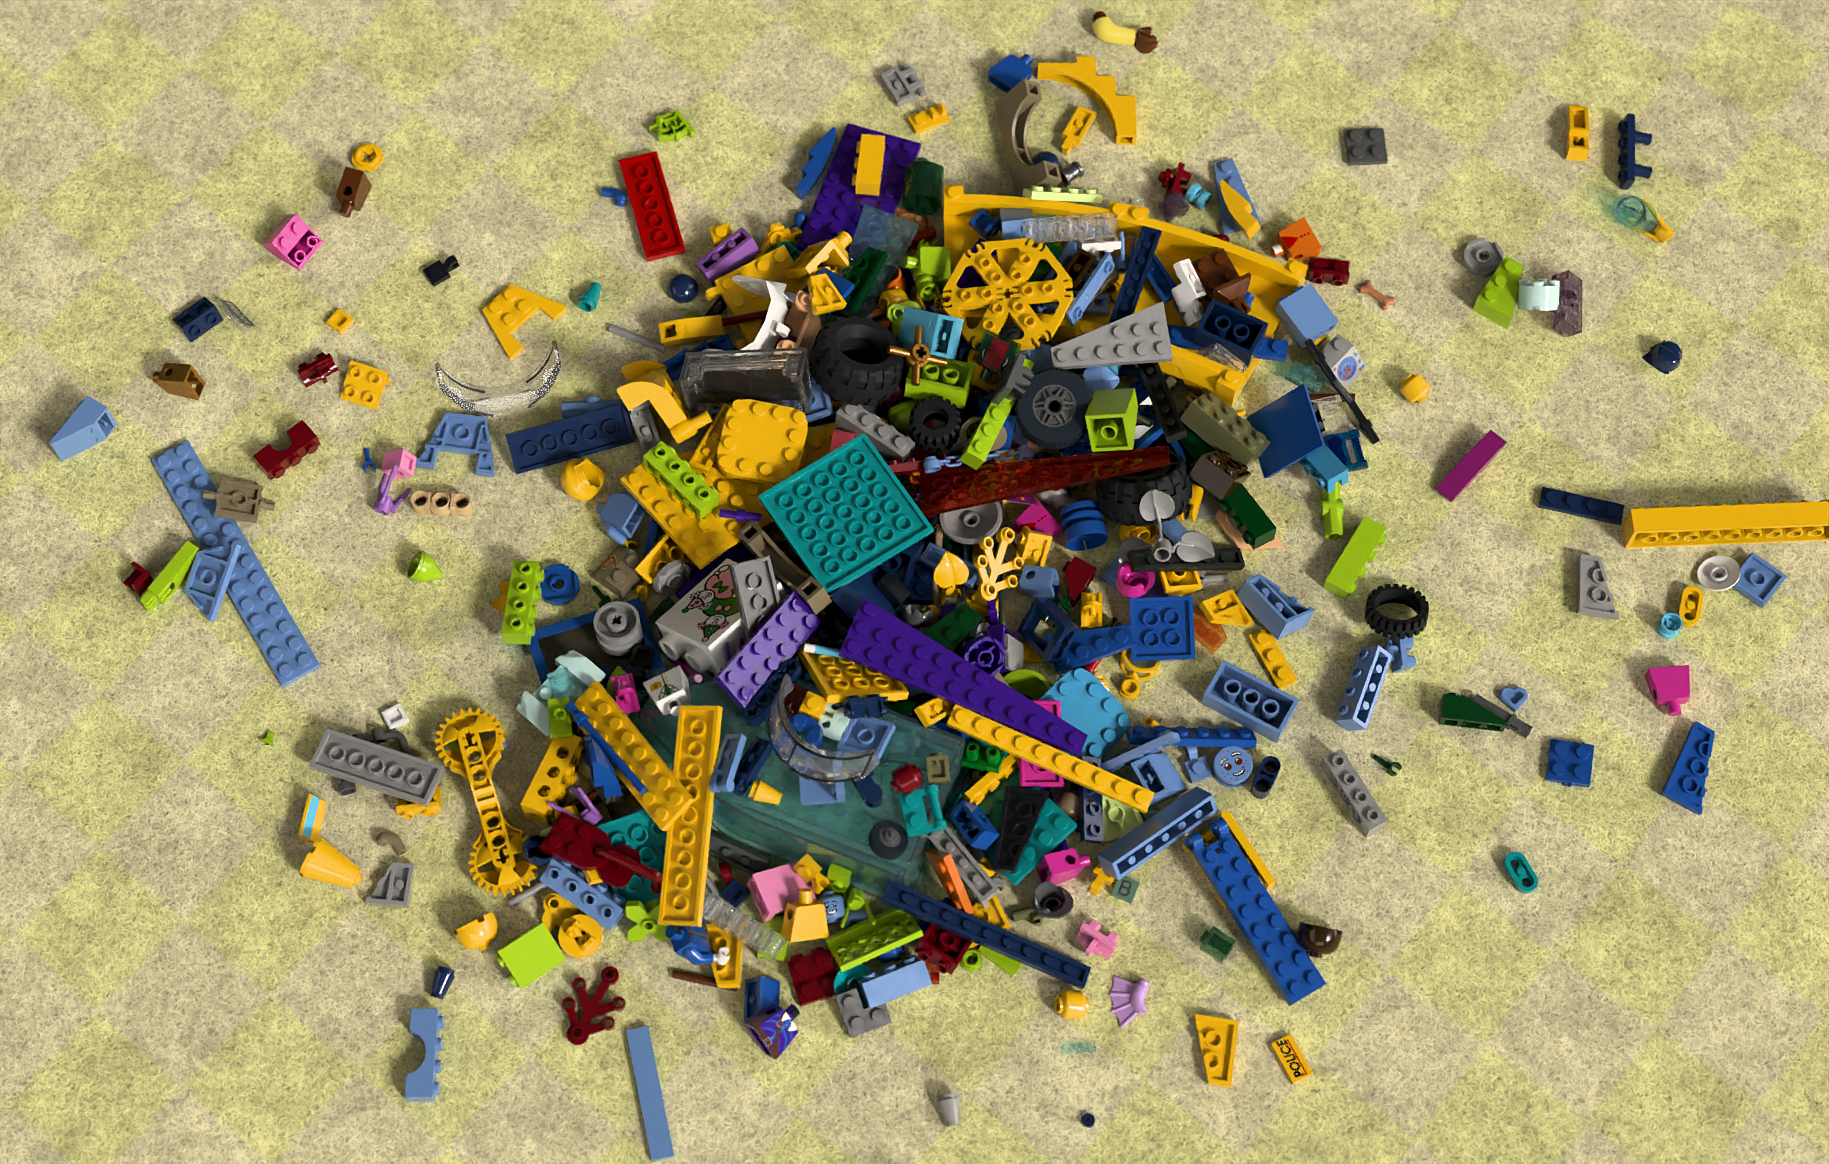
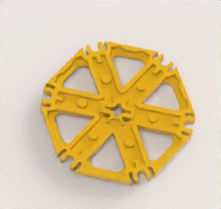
M1028 238L981 242V245L976 244L977 253H972L968 249V257L965 253L962 255L943 289L942 296L943 299H950L949 302L943 303L944 312L947 316L961 318L958 315L959 310L988 308L975 329L968 328L963 321L961 335L969 346L972 342V347L976 348L977 344L982 343V351L985 348L988 350L992 343V338H997L1009 315L1024 336L1018 340H1006L1005 342L1013 344L1010 345L1007 352L1035 349V346L1039 348V338H1044L1047 342L1049 341L1048 334L1053 338L1066 311L1073 302V291H1066L1067 288H1073L1072 278L1046 245L1043 249V243L1040 242L1038 247L1033 248L1034 241L1033 239L1028 241ZM1017 248L1019 254L1006 275L991 256V253L996 249ZM1041 259L1046 260L1057 273V277L1054 280L1028 282ZM968 266H973L987 286L959 288L956 284L964 269ZM1006 292H1010V298L1008 299L1005 297ZM1059 302V306L1049 322H1042L1029 306V304Z

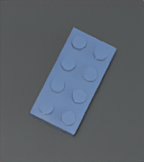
M1223 660L1205 691L1201 704L1278 743L1297 709L1299 699Z

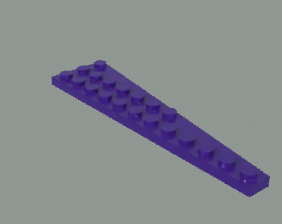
M863 597L838 656L949 703L957 704L1068 753L1080 756L1088 736L1087 734Z

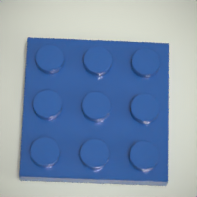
M1193 596L1129 598L1130 627L1137 646L1131 648L1132 662L1195 660Z

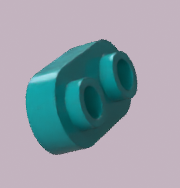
M1510 852L1503 861L1505 871L1519 892L1524 894L1532 893L1538 885L1536 874L1523 854ZM1511 862H1517L1518 867H1512ZM1522 880H1527L1529 886H1524Z

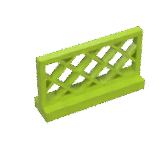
M891 908L873 916L874 926L871 925L869 919H866L830 935L828 938H825L832 958L843 972L922 937V930L912 915L899 909Z

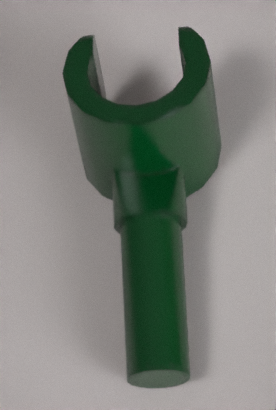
M596 585L592 587L601 599L598 603L600 608L611 602L610 597L604 595Z
M1376 754L1372 757V759L1387 769V773L1390 776L1397 775L1392 770V766L1398 770L1402 769L1401 764L1398 762L1390 764Z

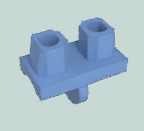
M1390 636L1389 640L1386 641V646L1382 647L1392 655L1390 661L1392 673H1399L1403 669H1411L1416 665L1415 657L1407 655V650L1409 651L1413 648V638L1405 636V639H1400L1399 636H1396V639H1391Z

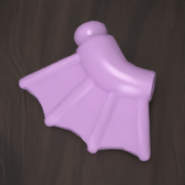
M1118 976L1113 977L1114 985L1109 992L1113 1001L1111 1013H1114L1119 1018L1121 1028L1128 1024L1136 1015H1141L1147 1011L1144 999L1150 983L1144 978H1139L1138 983H1132Z

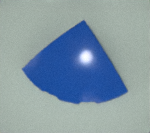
M589 734L585 735L584 747L594 786H602L604 798L622 795L618 778L607 755Z

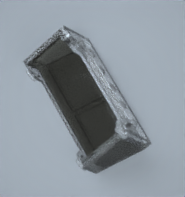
M806 347L686 352L679 379L690 416H698L705 410L709 413L712 407L722 406L724 403L732 405L737 399H752L772 404H791L792 408L801 412H810L813 399Z

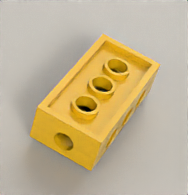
M572 734V737L553 738L521 802L526 818L548 827L551 822L557 820L554 815L555 809L550 807L547 802L551 801L558 806L566 802L569 795L567 790L570 784L573 785L578 777L576 771L579 767L580 756L586 753L581 737Z

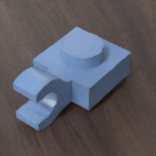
M1186 746L1185 752L1189 761L1184 762V766L1191 784L1212 777L1205 756L1198 758L1196 746Z

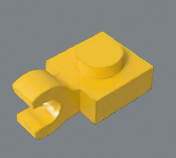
M808 853L792 867L807 884L810 881L812 882V888L817 894L830 884L829 879L820 873L822 868Z
M1100 862L1092 872L1096 879L1091 884L1089 892L1096 896L1104 883L1111 886L1115 878L1102 871Z

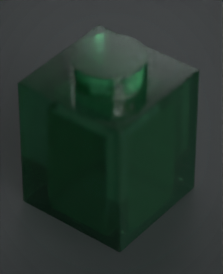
M1214 926L1210 932L1206 930L1199 940L1202 942L1200 950L1221 964L1236 942Z

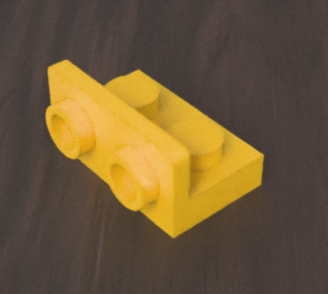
M1023 526L1022 532L1018 535V546L1016 551L1013 552L1012 558L1021 557L1024 561V566L1044 567L1053 536L1049 533L1033 531L1028 526Z
M437 786L428 807L397 797L396 812L398 816L410 819L415 817L416 814L430 817L435 816L436 812H442L441 787Z

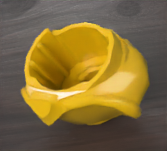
M569 459L563 465L560 473L563 490L571 498L582 502L591 501L599 494L604 477H606L604 469L589 459Z

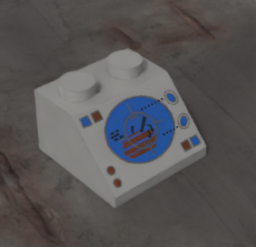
M1339 334L1322 350L1326 357L1325 361L1345 389L1366 369V365L1354 345ZM1312 360L1310 371L1334 389L1320 366L1316 365Z

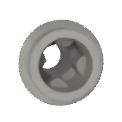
M957 1093L939 1095L940 1101L937 1102L945 1119L946 1127L960 1125V1098H957Z

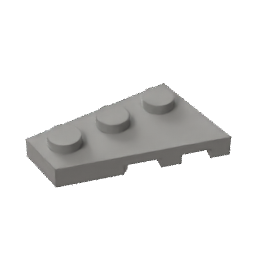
M1580 554L1577 557L1576 614L1618 620L1620 617L1618 611H1615L1613 605L1614 598L1612 593L1609 592L1606 583L1608 579L1601 557Z

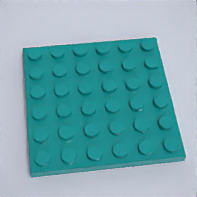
M865 433L758 495L759 501L811 576L824 587L828 595L934 532V528Z

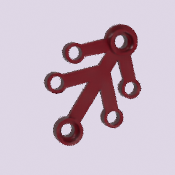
M610 966L603 969L601 973L602 981L591 1001H589L586 992L587 984L585 979L578 977L573 981L574 990L578 993L584 1013L579 1022L575 1012V1000L572 997L563 999L562 1006L567 1011L571 1025L567 1030V1038L573 1045L584 1044L588 1040L589 1035L614 1029L615 1021L611 1016H605L600 1023L589 1025L592 1018L613 1011H622L626 1007L624 998L620 996L615 997L610 1003L599 1006L609 986L616 984L619 980V973L616 968ZM608 972L614 973L612 978H607L606 974ZM578 982L584 983L581 988H577L576 984ZM572 1001L573 1005L571 1007H565L566 1002ZM617 1001L623 1002L621 1007H616L615 1003ZM607 1020L612 1021V1025L609 1027L604 1026ZM577 1030L582 1031L579 1037L574 1036V1032Z

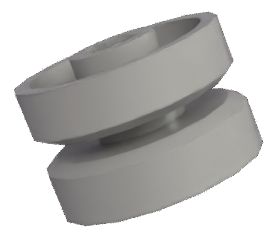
M622 601L609 602L595 613L593 620L598 645L604 652L614 656L628 655L633 652L635 644H641L643 632L639 613L634 606Z

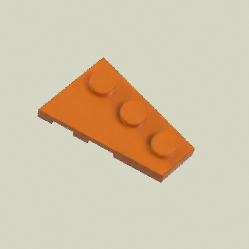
M934 848L924 851L949 896L952 907L968 914L974 913L951 854Z

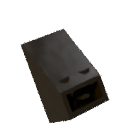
M1216 450L1201 455L1189 473V477L1223 500L1230 496L1252 473L1247 471L1248 467L1243 463H1236L1232 460V456L1225 450Z

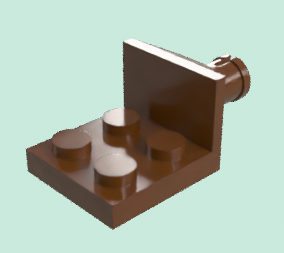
M1224 248L1191 262L1207 294L1205 298L1209 304L1212 299H1215L1248 314L1251 311L1244 298L1248 292L1251 274L1249 272L1239 276Z

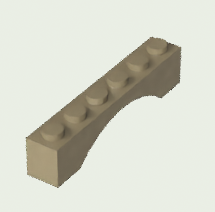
M753 520L736 533L745 548L756 558L770 555L774 575L790 591H796L815 615L832 602L824 587L811 575H808L794 564Z

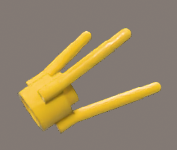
M1642 198L1643 203L1659 223L1654 229L1656 234L1653 235L1630 222L1628 226L1651 238L1655 243L1661 241L1664 244L1675 232L1665 224L1646 198Z

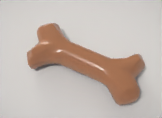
M1371 280L1366 281L1365 285H1361L1358 288L1359 293L1368 294L1379 301L1382 305V310H1387L1389 305L1395 304L1394 297H1386L1372 287Z

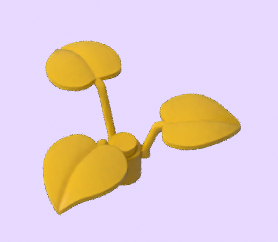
M948 551L944 552L933 573L934 581L942 590L940 593V605H944L945 597L954 598L957 594L962 597V590L958 585L965 583L969 576L966 564L959 557ZM977 591L973 593L971 599L966 596V602L969 603L968 606L984 619V616L988 615L987 602L979 597ZM997 595L994 600H995V604H996V608H997V612H998V595ZM928 605L930 609H934L935 615L933 620L922 628H929L938 622L940 608L937 610L935 606Z

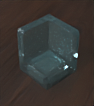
M567 667L547 674L555 698H565L576 694L575 686Z

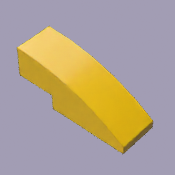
M1568 106L1566 160L1586 162L1589 152L1588 136L1590 133L1588 107Z
M1222 179L1220 187L1227 209L1241 232L1250 239L1261 229L1259 222L1250 214L1252 212L1250 203Z

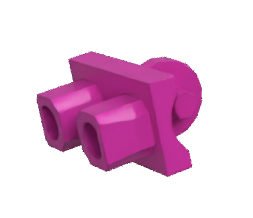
M632 673L611 677L618 706L625 714L639 712L640 706Z

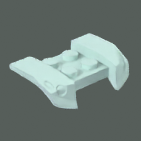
M574 650L556 658L555 664L559 667L532 695L525 690L516 707L525 718L547 737L550 735L547 699L569 697V702L574 703L594 680L601 682L606 676L588 658Z

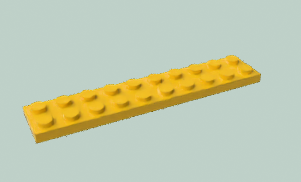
M721 706L679 707L673 773L695 801L667 830L658 916L659 925L702 926L714 793L709 789V782L718 757L723 709Z

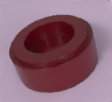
M725 860L718 863L724 882H731L734 877L728 861Z

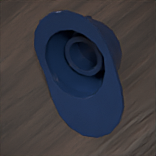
M1663 340L1661 343L1650 347L1651 350L1642 357L1658 371L1668 374L1679 366L1682 359V351L1678 344Z

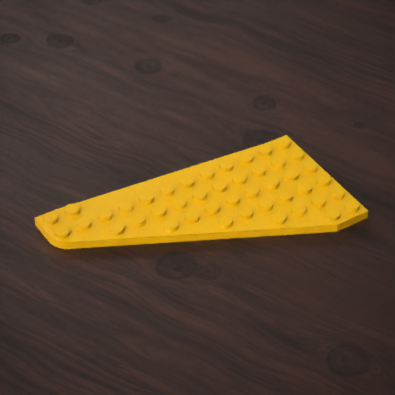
M879 417L881 421L887 425L889 424L885 419ZM835 422L808 428V436L799 471L829 454L834 429L841 430L835 426ZM695 450L676 455L680 459H685L689 462ZM717 458L708 474L692 469L704 478L705 483L709 487H714L719 493V505L701 520L643 466V463L622 477L620 483L700 570L729 548L741 542L736 533L750 522L747 520L738 522L735 519L719 517L720 509L734 511L744 509L745 512L762 514L761 522L754 521L761 529L774 522L758 499V495L772 488L773 485L734 478V481L730 480L720 471L717 465Z

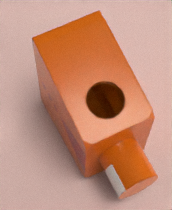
M1303 217L1278 233L1277 245L1270 247V251L1274 258L1284 255L1287 261L1289 258L1300 261L1319 256L1322 246Z

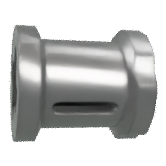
M1077 161L1072 162L1068 168L1059 170L1061 180L1066 186L1070 185L1071 181L1077 177L1081 178L1084 176V171Z

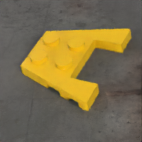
M510 284L487 304L482 311L508 358L512 360L524 347L511 334L537 310L540 309L555 321L567 310L566 306Z

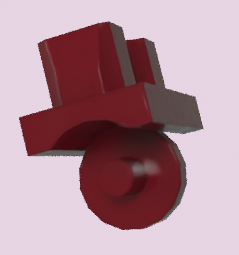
M1179 162L1177 168L1173 170L1167 168L1165 172L1159 173L1158 180L1162 183L1161 186L1167 188L1164 196L1165 200L1170 201L1172 198L1183 200L1185 198L1187 189L1179 186V184L1187 185L1192 174L1184 170V163Z
M322 352L316 355L314 362L310 364L303 362L298 365L299 370H297L307 388L320 380L324 384L327 383L326 377L338 371V368L331 354Z

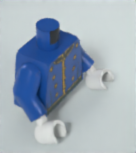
M707 901L703 906V916L706 918H710L717 910L708 909L714 903L713 901ZM702 918L701 927L669 925L666 928L665 934L666 937L671 939L674 952L687 959L693 965L713 963V961L720 965H725L731 957L725 956L729 952L727 947L720 948L717 954L714 953L704 918Z

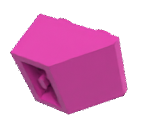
M297 214L285 215L262 245L277 258L300 270L324 241Z

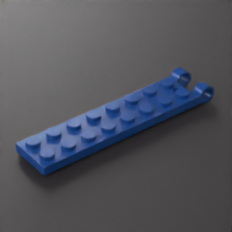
M1219 817L1210 822L1209 825L1211 832L1218 841L1204 848L1202 837L1197 832H1192L1184 837V843L1193 854L1285 1001L1291 1006L1324 986L1326 982L1305 949L1299 944L1296 935L1229 833L1227 822L1222 817Z

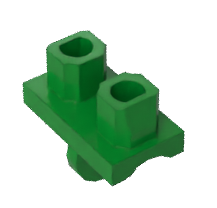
M969 742L961 760V765L979 769V775L985 776L987 771L999 773L1002 762L1005 760V753H1001L998 747L990 746L986 750L981 749L978 743Z

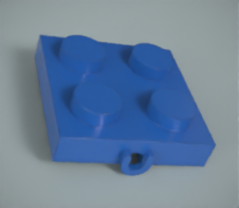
M1551 739L1546 781L1561 783L1567 787H1572L1573 785L1589 788L1594 745Z

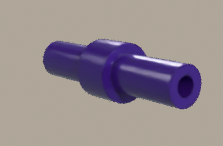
M720 509L719 517L735 519L738 522H744V520L761 522L762 514L745 512L744 509H737V511Z

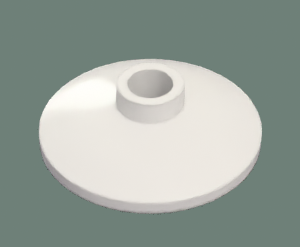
M1727 556L1708 558L1699 566L1697 572L1700 584L1712 591H1724L1733 587L1741 575L1739 564Z

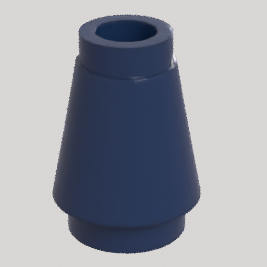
M438 965L437 970H434L430 996L443 1000L455 978V970Z

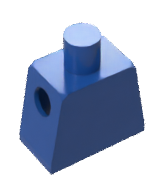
M1009 54L989 69L988 81L1005 93H1008L1023 79L1030 80L1032 78V68L1030 65L1033 63V60L1028 54H1024L1020 59L1013 54Z

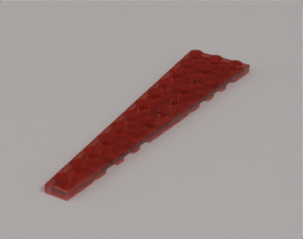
M1169 445L981 465L977 470L967 466L940 469L933 473L920 471L919 509L925 517H934L941 513L1050 490L1058 491L1064 487L1169 466Z

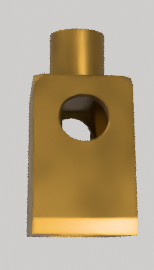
M165 363L161 372L155 371L152 376L153 382L161 384L167 393L199 400L205 386L204 380L191 364Z

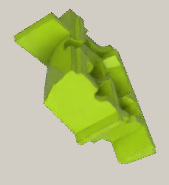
M678 109L668 114L657 115L656 124L649 126L650 133L657 131L658 139L661 142L676 141L677 143L685 135L689 134L692 138L695 134L694 129Z

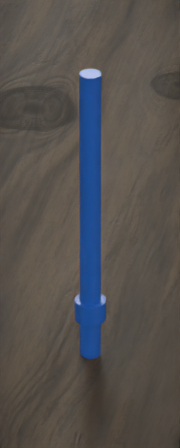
M568 702L565 708L571 713L576 724L584 728L640 794H644L647 791V787L588 721L589 717L583 711H580L573 702Z

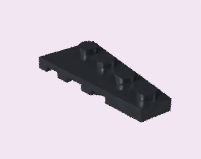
M1006 786L998 831L1000 835L997 838L992 867L993 871L1016 873L1050 793L1048 790Z

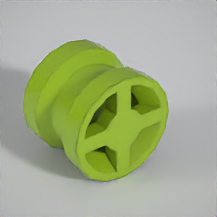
M922 276L916 282V287L922 300L931 301L939 295V288L933 276Z

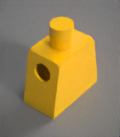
M810 888L799 889V900L789 901L786 904L781 937L789 942L829 937L825 906L822 902L812 899V889Z

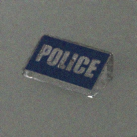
M217 300L220 311L243 335H247L256 328L233 302Z

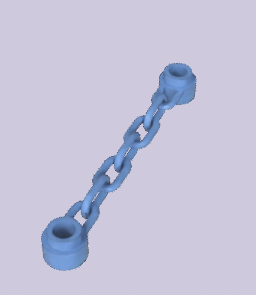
M1028 445L1018 447L1017 451L1010 452L1005 449L988 454L985 462L991 459L1005 461L1010 460L1011 457H1017L1018 462H1024L1032 459L1033 453ZM999 453H1006V457L998 458L1000 456ZM958 455L947 456L943 460H938L936 456H931L924 459L923 467L925 473H933L939 471L941 465L955 467L962 465L963 462L959 460L960 456ZM958 458L956 463L949 464L951 462L950 459Z

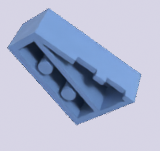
M1257 574L1244 581L1237 595L1239 600L1277 640L1305 627L1315 609L1310 606L1306 608L1297 602L1298 598L1295 596L1289 597L1280 591L1281 587L1261 574Z

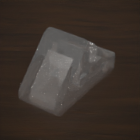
M1339 394L1311 401L1317 403L1324 427L1327 423L1325 413L1331 415L1340 409L1342 400Z

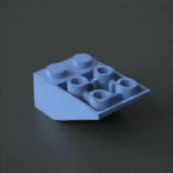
M87 396L78 404L74 413L65 420L61 429L53 434L49 444L59 460L64 461L104 441L117 424L106 406Z

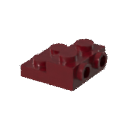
M931 924L914 952L918 953L917 955L922 961H930L935 964L939 972L952 975L972 941Z
M818 947L813 949L810 955L795 954L790 957V961H787L800 1007L835 996L834 979L837 973L829 949L824 950V947Z

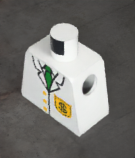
M680 665L643 683L662 715L671 713L672 716H679V707L689 705L691 702L689 681Z

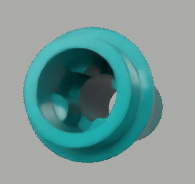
M592 282L578 298V306L586 312L596 309L602 286L597 282Z

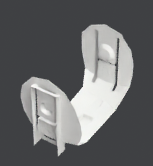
M736 275L732 277L735 284L759 296L771 298L765 322L755 341L734 354L718 349H705L702 352L704 358L715 367L764 377L767 369L764 364L767 363L779 336L781 335L783 338H786L790 332V329L783 325L788 312L787 301L794 303L797 294L785 292L787 284Z

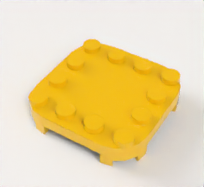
M752 399L735 400L726 413L717 450V465L720 471L726 475V478L733 481L734 478L773 486L799 472L808 436L806 415L792 407Z

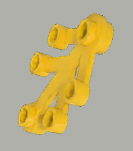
M1009 527L1000 528L996 532L995 536L999 545L995 557L991 550L994 545L993 539L991 537H984L979 541L984 555L976 556L973 559V564L977 568L981 580L977 592L979 597L985 601L994 600L997 596V591L1013 588L1018 584V579L1015 575L1006 576L1003 581L995 583L998 575L1012 569H1022L1024 566V561L1021 557L1011 558L1009 562L1002 564L1007 546L1015 538L1014 531ZM987 565H988V568H989V571H990L989 576L987 575V572H986V569H985V567H986Z

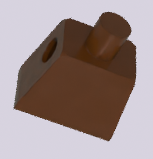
M349 167L344 169L336 194V198L341 204L339 214L343 217L350 218L352 210L361 211L371 190L372 184L363 171Z

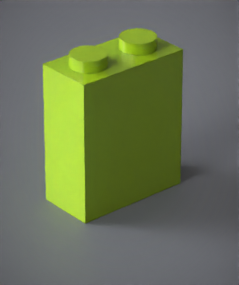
M541 920L497 948L496 952L498 955L495 957L502 968L507 967L510 972L507 977L512 985H518L521 989L567 960Z

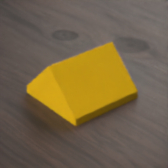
M1198 571L1159 572L1164 591L1170 597L1186 596L1203 588Z

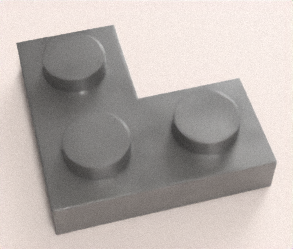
M856 987L835 995L850 1038L892 1023L886 1003L871 1009L869 1007L863 1008Z

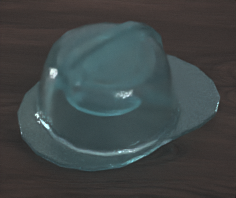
M1623 194L1617 197L1612 204L1611 211L1614 219L1635 232L1646 233L1652 230L1656 224L1657 214L1654 207L1637 196Z

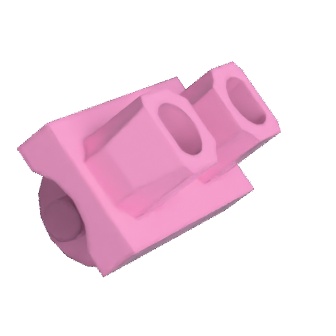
M1093 919L1087 924L1083 923L1076 939L1081 942L1082 946L1087 948L1085 955L1089 957L1093 952L1098 956L1102 955L1110 959L1117 946L1118 935L1112 931H1108L1106 935H1103L1099 932L1100 924Z

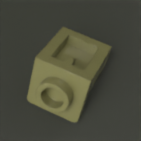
M941 752L929 754V757L925 758L928 785L950 783L948 755H943Z

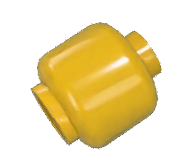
M901 288L890 289L882 292L880 295L879 308L886 309L892 304H901L902 302L909 301V298Z
M1411 373L1400 382L1399 390L1409 403H1414L1415 401L1421 403L1428 397L1427 392L1430 386L1420 374L1414 375Z
M1064 990L1055 998V1011L1063 1019H1081L1085 1011L1089 1010V1000L1085 998L1084 993L1080 990Z

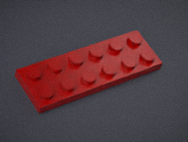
M657 151L619 160L647 262L686 253Z

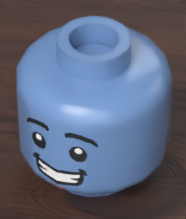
M834 891L821 893L822 897L817 900L825 906L827 924L840 922L845 913L843 897L835 895Z

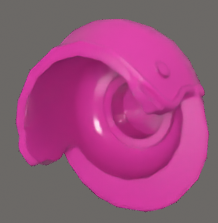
M1126 561L1118 569L1116 578L1117 590L1124 597L1139 598L1146 594L1153 586L1155 574L1154 572L1131 573L1129 562Z

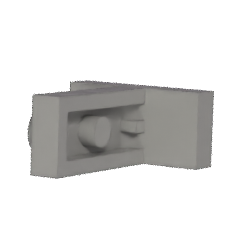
M649 400L630 411L627 409L642 454H646L661 442L649 410Z

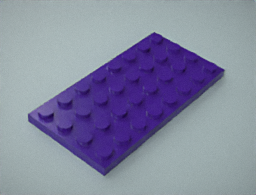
M847 123L797 244V250L803 252L809 245L834 239L840 231L847 232L852 238V242L845 248L849 255V266H852L868 247L881 250L920 152L921 143ZM862 134L885 136L879 196L856 194V186H852L853 174H857V170L854 169L855 157L859 158V153H856L857 141L861 142Z

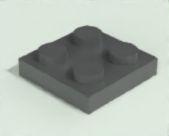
M1383 128L1344 130L1348 166L1387 164L1388 158Z

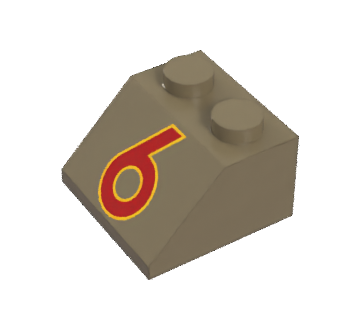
M617 546L591 577L623 600L642 579L634 569L643 557L632 549Z

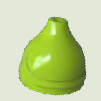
M421 550L414 555L407 571L408 579L420 583L434 579L439 580L442 576V571L438 568L434 558Z

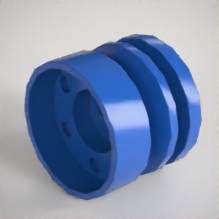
M1079 501L1060 510L1059 518L1061 527L1065 530L1063 535L1067 549L1083 551L1085 550L1083 541L1086 543L1087 550L1097 548L1107 542L1109 537L1106 525L1102 522L1104 517L1097 501Z

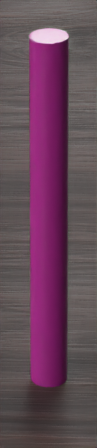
M668 657L671 663L676 667L680 665L683 672L694 681H702V675L680 658L674 661Z

